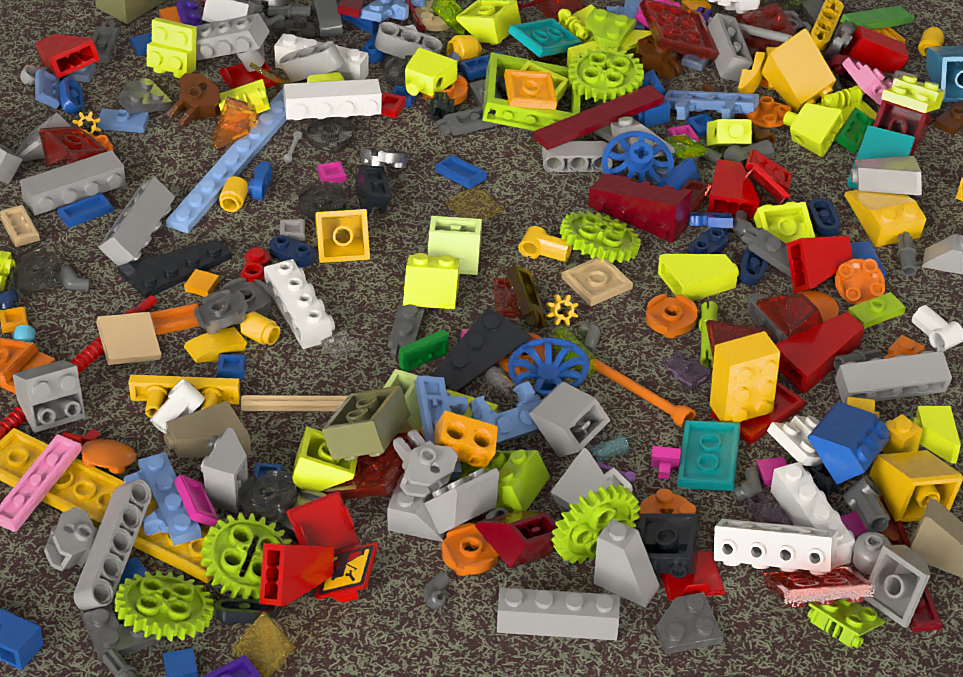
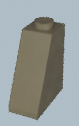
M228 401L166 422L167 434H164V441L168 450L173 449L178 458L208 456L212 451L207 447L209 439L214 435L222 437L227 428L234 430L246 455L251 454L250 435Z
M930 498L912 536L909 548L924 557L928 565L963 578V522L937 500Z

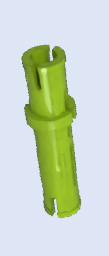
M709 301V309H707V302L701 305L702 319L699 321V330L701 331L700 364L702 367H709V360H711V368H713L719 320L717 319V304Z

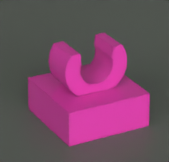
M653 446L651 467L659 468L658 478L669 479L670 469H679L681 449Z

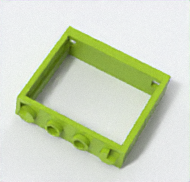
M491 52L486 70L482 121L535 131L580 113L581 96H578V90H572V85H567L566 89L572 90L571 113L560 110L509 107L508 100L494 98L496 75L504 76L505 69L520 70L527 61H530L568 78L569 68ZM490 110L496 111L495 114H490L488 112Z

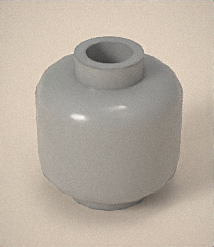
M866 532L857 537L853 548V563L860 572L871 575L883 545H891L889 539L878 532Z

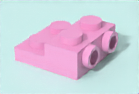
M848 57L842 65L859 87L881 105L883 91L892 88L893 82L889 78L884 80L885 76L877 68L872 70L868 65H863L860 61L855 63Z

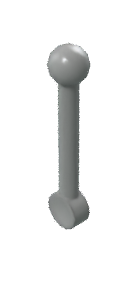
M300 131L293 133L294 139L290 149L283 156V160L286 163H290L293 159L294 149L298 140L302 138V132Z

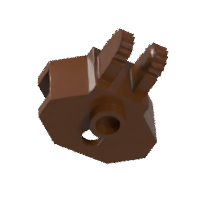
M651 34L638 40V53L633 54L634 59L639 58V64H643L644 73L654 70L656 75L659 74L666 80L682 75L683 67L681 63L679 64L673 58L675 52L671 50V42L668 39Z
M185 73L179 79L181 93L178 95L179 100L170 108L168 112L169 117L174 119L183 110L186 111L179 121V124L185 127L194 119L198 120L201 117L216 118L221 113L219 107L221 99L217 85L199 73Z

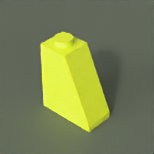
M662 254L659 256L658 274L675 295H683L694 301L736 288L739 270L737 265L732 263L726 254Z

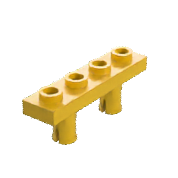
M130 375L129 378L131 401H147L145 414L150 418L160 409L163 402L168 400V394L174 386L184 378L205 397L201 410L228 401L229 404H240L239 379Z

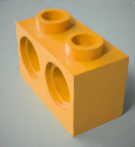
M444 411L435 425L433 445L452 447L458 455L457 461L474 467L486 468L495 455L498 426Z

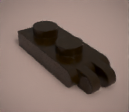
M514 264L507 269L510 277V286L517 298V306L522 314L526 316L528 324L543 329L546 324V314L530 271Z

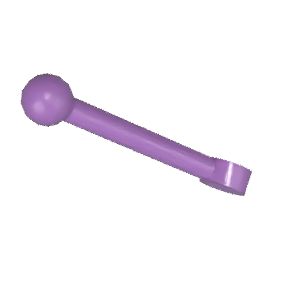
M596 461L602 470L608 472L613 468ZM616 469L628 482L635 481L636 474L634 472H623Z

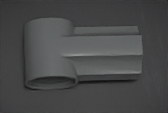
M768 139L743 148L738 144H734L725 151L724 160L741 162L745 169L748 154L753 149L769 159H774L775 151Z
M863 476L843 493V498L852 510L858 514L866 530L869 532H882L889 526L890 516L879 499L881 493L877 486L868 477Z

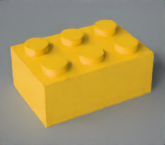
M765 331L715 345L710 407L721 422L739 423L773 412L780 351Z

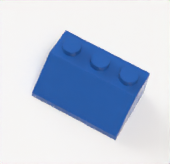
M842 402L835 403L807 436L836 484L864 473L891 438L887 426L879 420L876 414Z

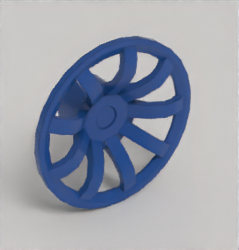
M630 131L616 136L605 147L602 155L604 174L616 175L628 168L629 172L626 177L633 179L635 173H638L639 183L646 181L645 172H647L658 183V187H661L660 181L663 178L658 176L653 166L668 168L667 174L674 169L673 156L667 145L656 136L641 131ZM639 137L638 142L632 146L628 145L625 138ZM645 138L649 139L658 145L652 149V147L649 144L645 143L644 140ZM619 142L626 153L617 154L612 152L611 149ZM663 150L668 161L661 162L653 156ZM608 158L624 161L616 168L609 169Z
M540 338L524 343L512 353L509 358L508 371L516 385L522 384L524 379L533 378L536 380L533 388L535 394L548 395L565 377L576 379L570 385L575 388L578 387L587 377L589 361L585 352L578 345L559 338ZM551 344L563 346L555 361H552ZM545 346V361L542 362L540 356L532 347ZM570 351L575 352L579 356L563 363L564 358ZM523 352H526L532 358L534 364L525 359H518V357ZM582 364L581 374L574 370H568L574 365ZM515 366H522L529 371L517 375Z

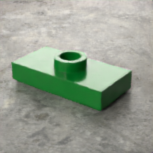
M855 107L835 138V141L850 152L855 153L863 141L868 125L872 126L875 120Z
M443 329L399 348V368L404 372H408L447 355L449 352V334Z

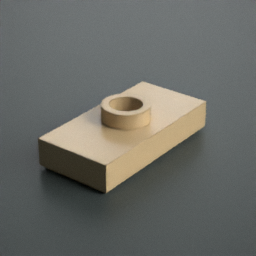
M23 205L0 211V219L15 247L40 241L39 233Z

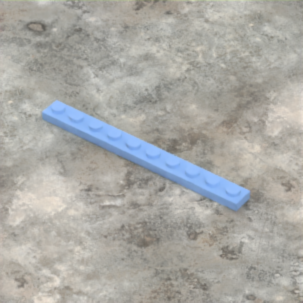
M284 87L269 103L270 109L258 115L166 219V227L189 233L219 199L226 180L233 176L238 177L285 123L287 118L284 107Z

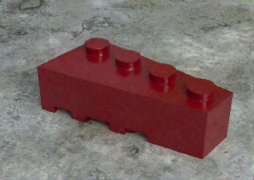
M605 173L589 188L588 206L635 226L637 229L644 230L660 239L673 243L688 228L692 190H674V187L669 185L658 187L653 186L652 182L643 181L638 183L633 182L632 178Z

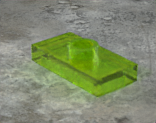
M434 0L431 9L457 35L464 34L466 29L456 19V16L464 10L455 0Z
M686 134L664 138V141L675 148V154L681 158L705 155V147Z
M562 326L556 329L555 338L570 341L578 345L585 352L589 361V372L586 378L592 376L594 373L595 356L566 328ZM554 345V348L560 352L563 346ZM570 351L564 358V361L566 362L571 358L579 356L575 352ZM582 364L573 366L580 373L582 372Z

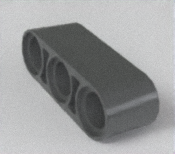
M311 0L319 37L342 36V20L340 14L337 13V1Z

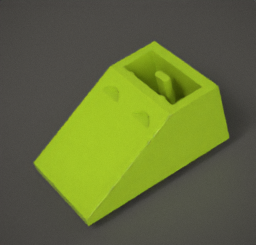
M496 450L495 455L487 467L484 468L486 472L495 468L499 471L497 503L493 509L503 507L509 513L513 511H526L550 478L538 450ZM462 463V473L458 478H450L448 485L481 469V467Z

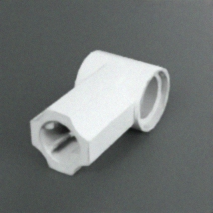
M926 305L921 306L913 315L912 323L929 336L931 346L937 347V351H945L963 342V328L955 321L946 322L930 307Z
M185 378L174 386L168 394V400L150 419L153 425L164 434H167V421L193 413L205 399Z

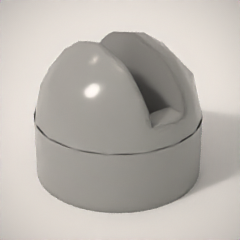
M26 65L20 74L21 81L24 84L34 85L35 73L38 69L32 65Z

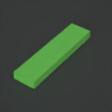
M900 6L843 14L840 22L842 23L844 20L849 21L856 27L855 30L859 25L874 30L912 23L914 16Z

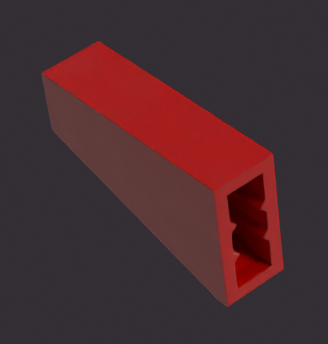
M845 312L775 343L780 351L778 371L801 393L809 392L835 368L833 362L836 360L835 357L837 355L850 354L861 345L864 326L849 312Z

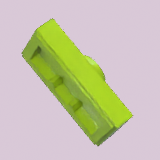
M889 292L848 308V312L855 319L859 320L865 329L905 314L906 307Z

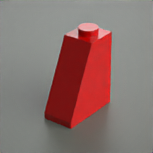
M861 25L852 34L853 37L849 44L839 52L840 55L850 56L867 64L872 70L877 68L881 73H895V70L899 71L901 67L906 65L909 58L904 43Z
M53 34L35 42L42 63L58 79L100 60L91 38Z
M717 159L708 212L731 213L735 217L737 211L743 210L747 213V219L754 220L760 199L749 177L743 180L747 173L741 162Z
M849 236L800 238L786 243L794 293L815 288L835 274L841 264L853 259Z
M263 543L259 604L286 606L332 577L335 546Z

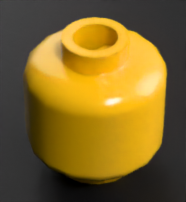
M455 35L448 42L446 52L448 56L455 51L460 56L459 62L480 57L482 47L473 35Z

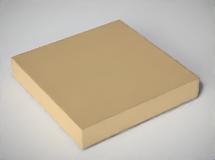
M599 257L562 272L561 276L590 306H594L633 288V282L608 259L601 261Z
M150 312L97 317L96 323L108 365L160 360L162 354Z

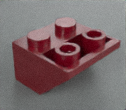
M513 511L479 521L475 525L483 535V538L493 547L509 568L548 556L554 548V543L551 539L555 536L552 531L558 528L547 512Z

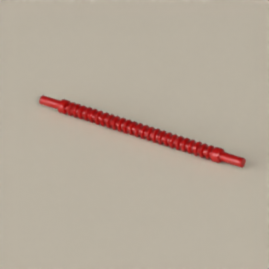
M150 295L136 308H130L125 314L147 312L157 303V299ZM100 336L96 338V341H92L91 345L86 346V349H83L81 354H77L76 358L71 359L70 363L77 366L78 375L85 368L89 367L90 363H93L95 359L104 354ZM20 406L16 407L14 412H10L9 417L6 416L3 421H0V440L13 428L17 429V426H21L23 421H27Z

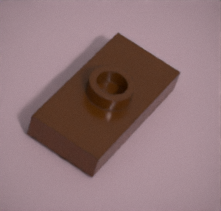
M959 100L936 118L934 127L953 136L963 128V101Z

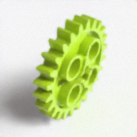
M597 46L596 51L588 48L587 54L580 52L579 57H574L573 62H570V68L568 69L569 85H572L573 91L578 90V96L585 94L586 100L593 97L594 102L603 99V102L606 103L608 99H616L639 89V86H642L644 80L643 64H639V58L634 59L633 53L626 55V49L618 52L617 47L609 50V47L605 46L604 50H601Z
M578 211V214L571 212V215H566L563 218L559 232L562 235L561 239L567 240V245H574L573 250H581L582 255L590 254L592 259L595 257H599L601 261L608 259L611 263L614 262V259L620 263L623 262V259L629 262L630 258L634 259L638 254L641 245V239L638 238V234L633 233V228H626V223L620 224L618 223L619 219L612 220L609 215L603 217L599 212L596 215H593L590 211H587V214L582 211Z
M610 484L606 490L603 486H600L596 493L592 489L589 490L588 497L579 496V503H571L569 505L571 510L561 513L564 519L556 521L555 524L558 528L552 531L555 536L551 539L554 543L553 547L565 561L569 560L572 564L577 560L582 564L586 558L589 561L594 560L597 549V537L611 519L632 528L636 527L634 520L640 517L637 512L641 510L638 505L639 501L627 487L623 488L621 484L616 488L613 484Z
M242 513L238 514L236 521L231 515L227 516L225 522L219 519L215 527L211 526L202 543L203 547L200 555L204 557L201 566L207 567L204 575L214 576L211 585L221 584L222 589L220 593L222 594L230 590L232 591L231 598H236L240 594L242 599H248L249 596H252L253 599L260 600L261 576H257L255 573L261 575L263 543L291 544V539H282L285 531L280 530L276 532L274 530L275 522L267 526L264 516L259 522L255 521L253 513H251L248 520H245ZM253 538H257L258 542L245 575L242 578L239 576Z
M145 571L144 577L134 574L133 580L126 578L125 584L119 585V591L116 592L115 612H119L118 619H125L124 626L134 625L133 632L145 631L144 637L155 634L156 640H160L162 636H166L169 641L173 640V636L185 640L186 634L194 638L196 631L203 633L204 628L209 627L214 610V600L209 599L210 592H203V585L194 586V579L184 581V575L175 578L172 572H169L167 576H163L160 571H157L156 575L152 576L149 572Z

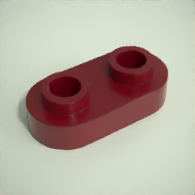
M836 55L829 58L830 70L834 71L835 74L844 75L849 80L855 81L842 63L848 57L855 63L859 60L846 55Z

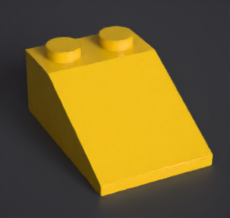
M859 190L845 192L844 196L875 247L898 243V235L904 234V232L910 233L912 239L921 237L926 217L917 202L908 195Z

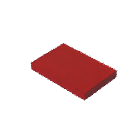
M777 382L773 412L739 422L741 427L740 438L752 445L768 433L767 430L772 422L783 423L803 409L806 401ZM711 410L710 416L716 421L721 422L714 411Z

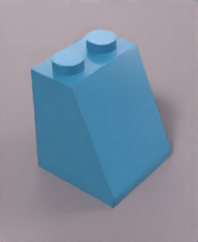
M963 46L927 47L926 69L931 82L938 84L939 89L945 90L942 103L963 101Z

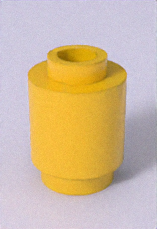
M930 27L923 32L918 46L919 53L922 56L926 57L927 47L943 46L945 37L941 29Z
M233 176L226 180L219 196L220 205L225 211L235 212L243 206L249 186L244 179Z
M255 311L246 314V320L240 323L241 334L262 345H273L279 338L280 327L277 326L276 322Z

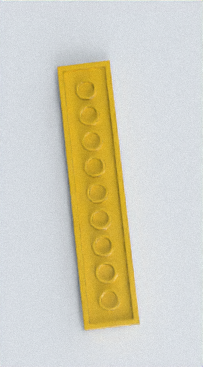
M13 428L0 440V481L15 487L48 444ZM75 458L42 499V502L62 512L75 507L88 512L94 527L99 529L113 491L116 487L123 485L124 481L96 467H87L82 464L81 460ZM152 496L144 515L145 517L151 515L157 509ZM198 522L202 538L176 546L173 545L168 532H158L145 536L142 526H140L133 547L207 584L214 577L204 575L207 567L201 566L204 556L200 555L203 547L202 543L211 528L210 526Z

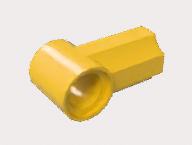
M532 226L526 231L518 248L525 257L531 256L530 258L535 259L542 255L567 262L571 254L572 245H567V240L548 235L539 226Z

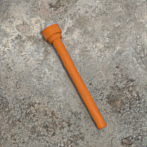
M593 356L588 358L590 368L671 415L673 423L684 429L685 420H694L695 410L686 405L676 406Z

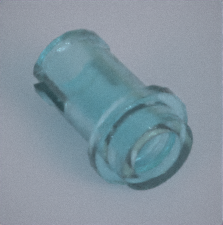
M614 435L613 439L592 446V453L594 457H598L596 458L598 462L618 454L623 456L626 451H629V444L624 435Z

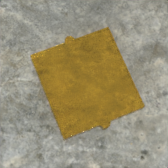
M252 62L249 66L279 84L293 83L280 74Z
M478 186L466 192H459V195L445 201V204L461 218L482 219L483 221L489 220V217L503 211V208Z
M263 612L250 628L245 629V634L235 644L232 651L238 658L246 655L261 674V677H270L276 669H281L282 662L295 649V646L266 612Z

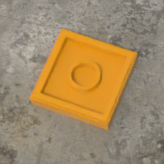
M505 69L504 80L509 107L556 110L557 100L550 72Z

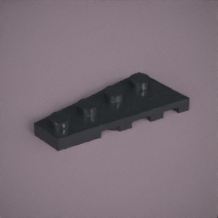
M216 239L119 265L118 273L146 299L150 295H157L188 280L195 269L207 271L232 259V252Z
M488 306L430 377H444L446 391L448 389L460 393L471 385L473 380L482 374H486L499 361L505 360L512 355L513 351L519 346L529 342L531 336Z

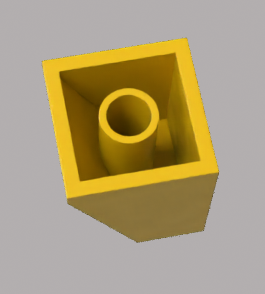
M803 29L770 52L761 72L796 114L801 111L805 104L815 105V101L818 98H824L825 95L831 94L833 92L832 87L836 81L806 29Z
M927 450L878 454L869 474L884 497V502L895 522L900 520L902 522L920 521L930 498L937 500L950 511L963 481V476L960 472Z

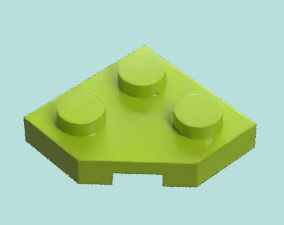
M594 8L585 20V28L588 32L593 33L594 40L598 45L608 46L612 49L617 47L619 50L635 28L636 19L607 12L604 9Z

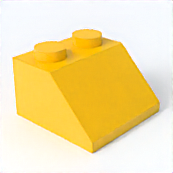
M366 209L316 212L315 223L319 263L370 260Z

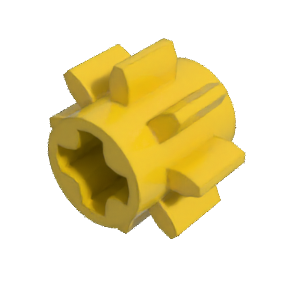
M91 111L88 117H84L80 112L79 116L81 119L79 121H72L78 125V128L75 130L82 134L81 138H85L86 135L94 136V131L101 132V129L96 127V123L100 121V118L95 120L91 118ZM86 119L87 122H93L91 132L80 129V126L83 125L82 120Z
M554 295L555 302L546 303L550 307V312L546 314V317L553 316L555 318L554 325H558L561 320H563L565 325H570L569 319L571 317H578L574 313V308L578 306V303L569 302L571 295H566L563 300H561L559 295ZM560 305L567 307V310L564 311V315L557 313V310L560 309Z

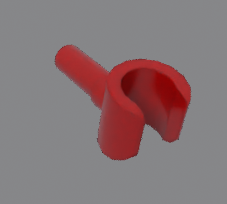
M95 429L90 430L85 435L63 432L62 436L83 445L88 441L95 440L99 436V432Z

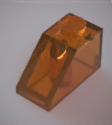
M227 96L212 136L214 148L219 149L249 134L251 127L256 126L259 116L254 104Z

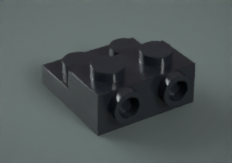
M641 514L638 531L656 576L658 573H670L673 577L683 578L687 574H695L698 557L699 514Z

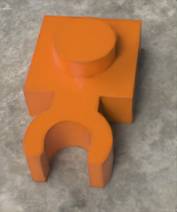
M901 335L888 348V353L883 359L894 358L901 354H906L907 356L924 352L925 346Z

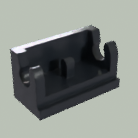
M360 165L355 182L360 209H366L367 216H370L372 208L380 206L379 214H384L388 201L392 199L384 166Z

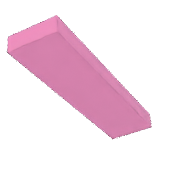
M59 434L54 437L1 502L0 526L13 532L18 531L82 451L80 443Z

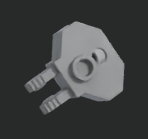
M413 429L407 433L408 440L414 448L413 450L405 443L403 438L398 437L393 440L394 449L403 460L401 467L404 469V474L400 487L406 495L425 498L448 485L458 455L452 447L433 445L430 440L425 442L422 436Z
M75 507L60 515L58 524L51 529L44 549L51 567L64 571L75 565L82 567L86 563L98 532V528L94 527L87 511Z

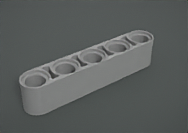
M134 480L116 487L113 491L74 591V602L83 611L106 606L113 600L151 500V489L144 480Z

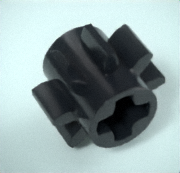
M434 92L433 98H427L426 113L431 114L434 119L440 120L445 115L454 113V98L450 99L447 92Z
M820 463L816 468L810 467L809 473L813 478V482L819 490L824 492L826 498L833 492L839 493L841 483L836 484L824 463Z

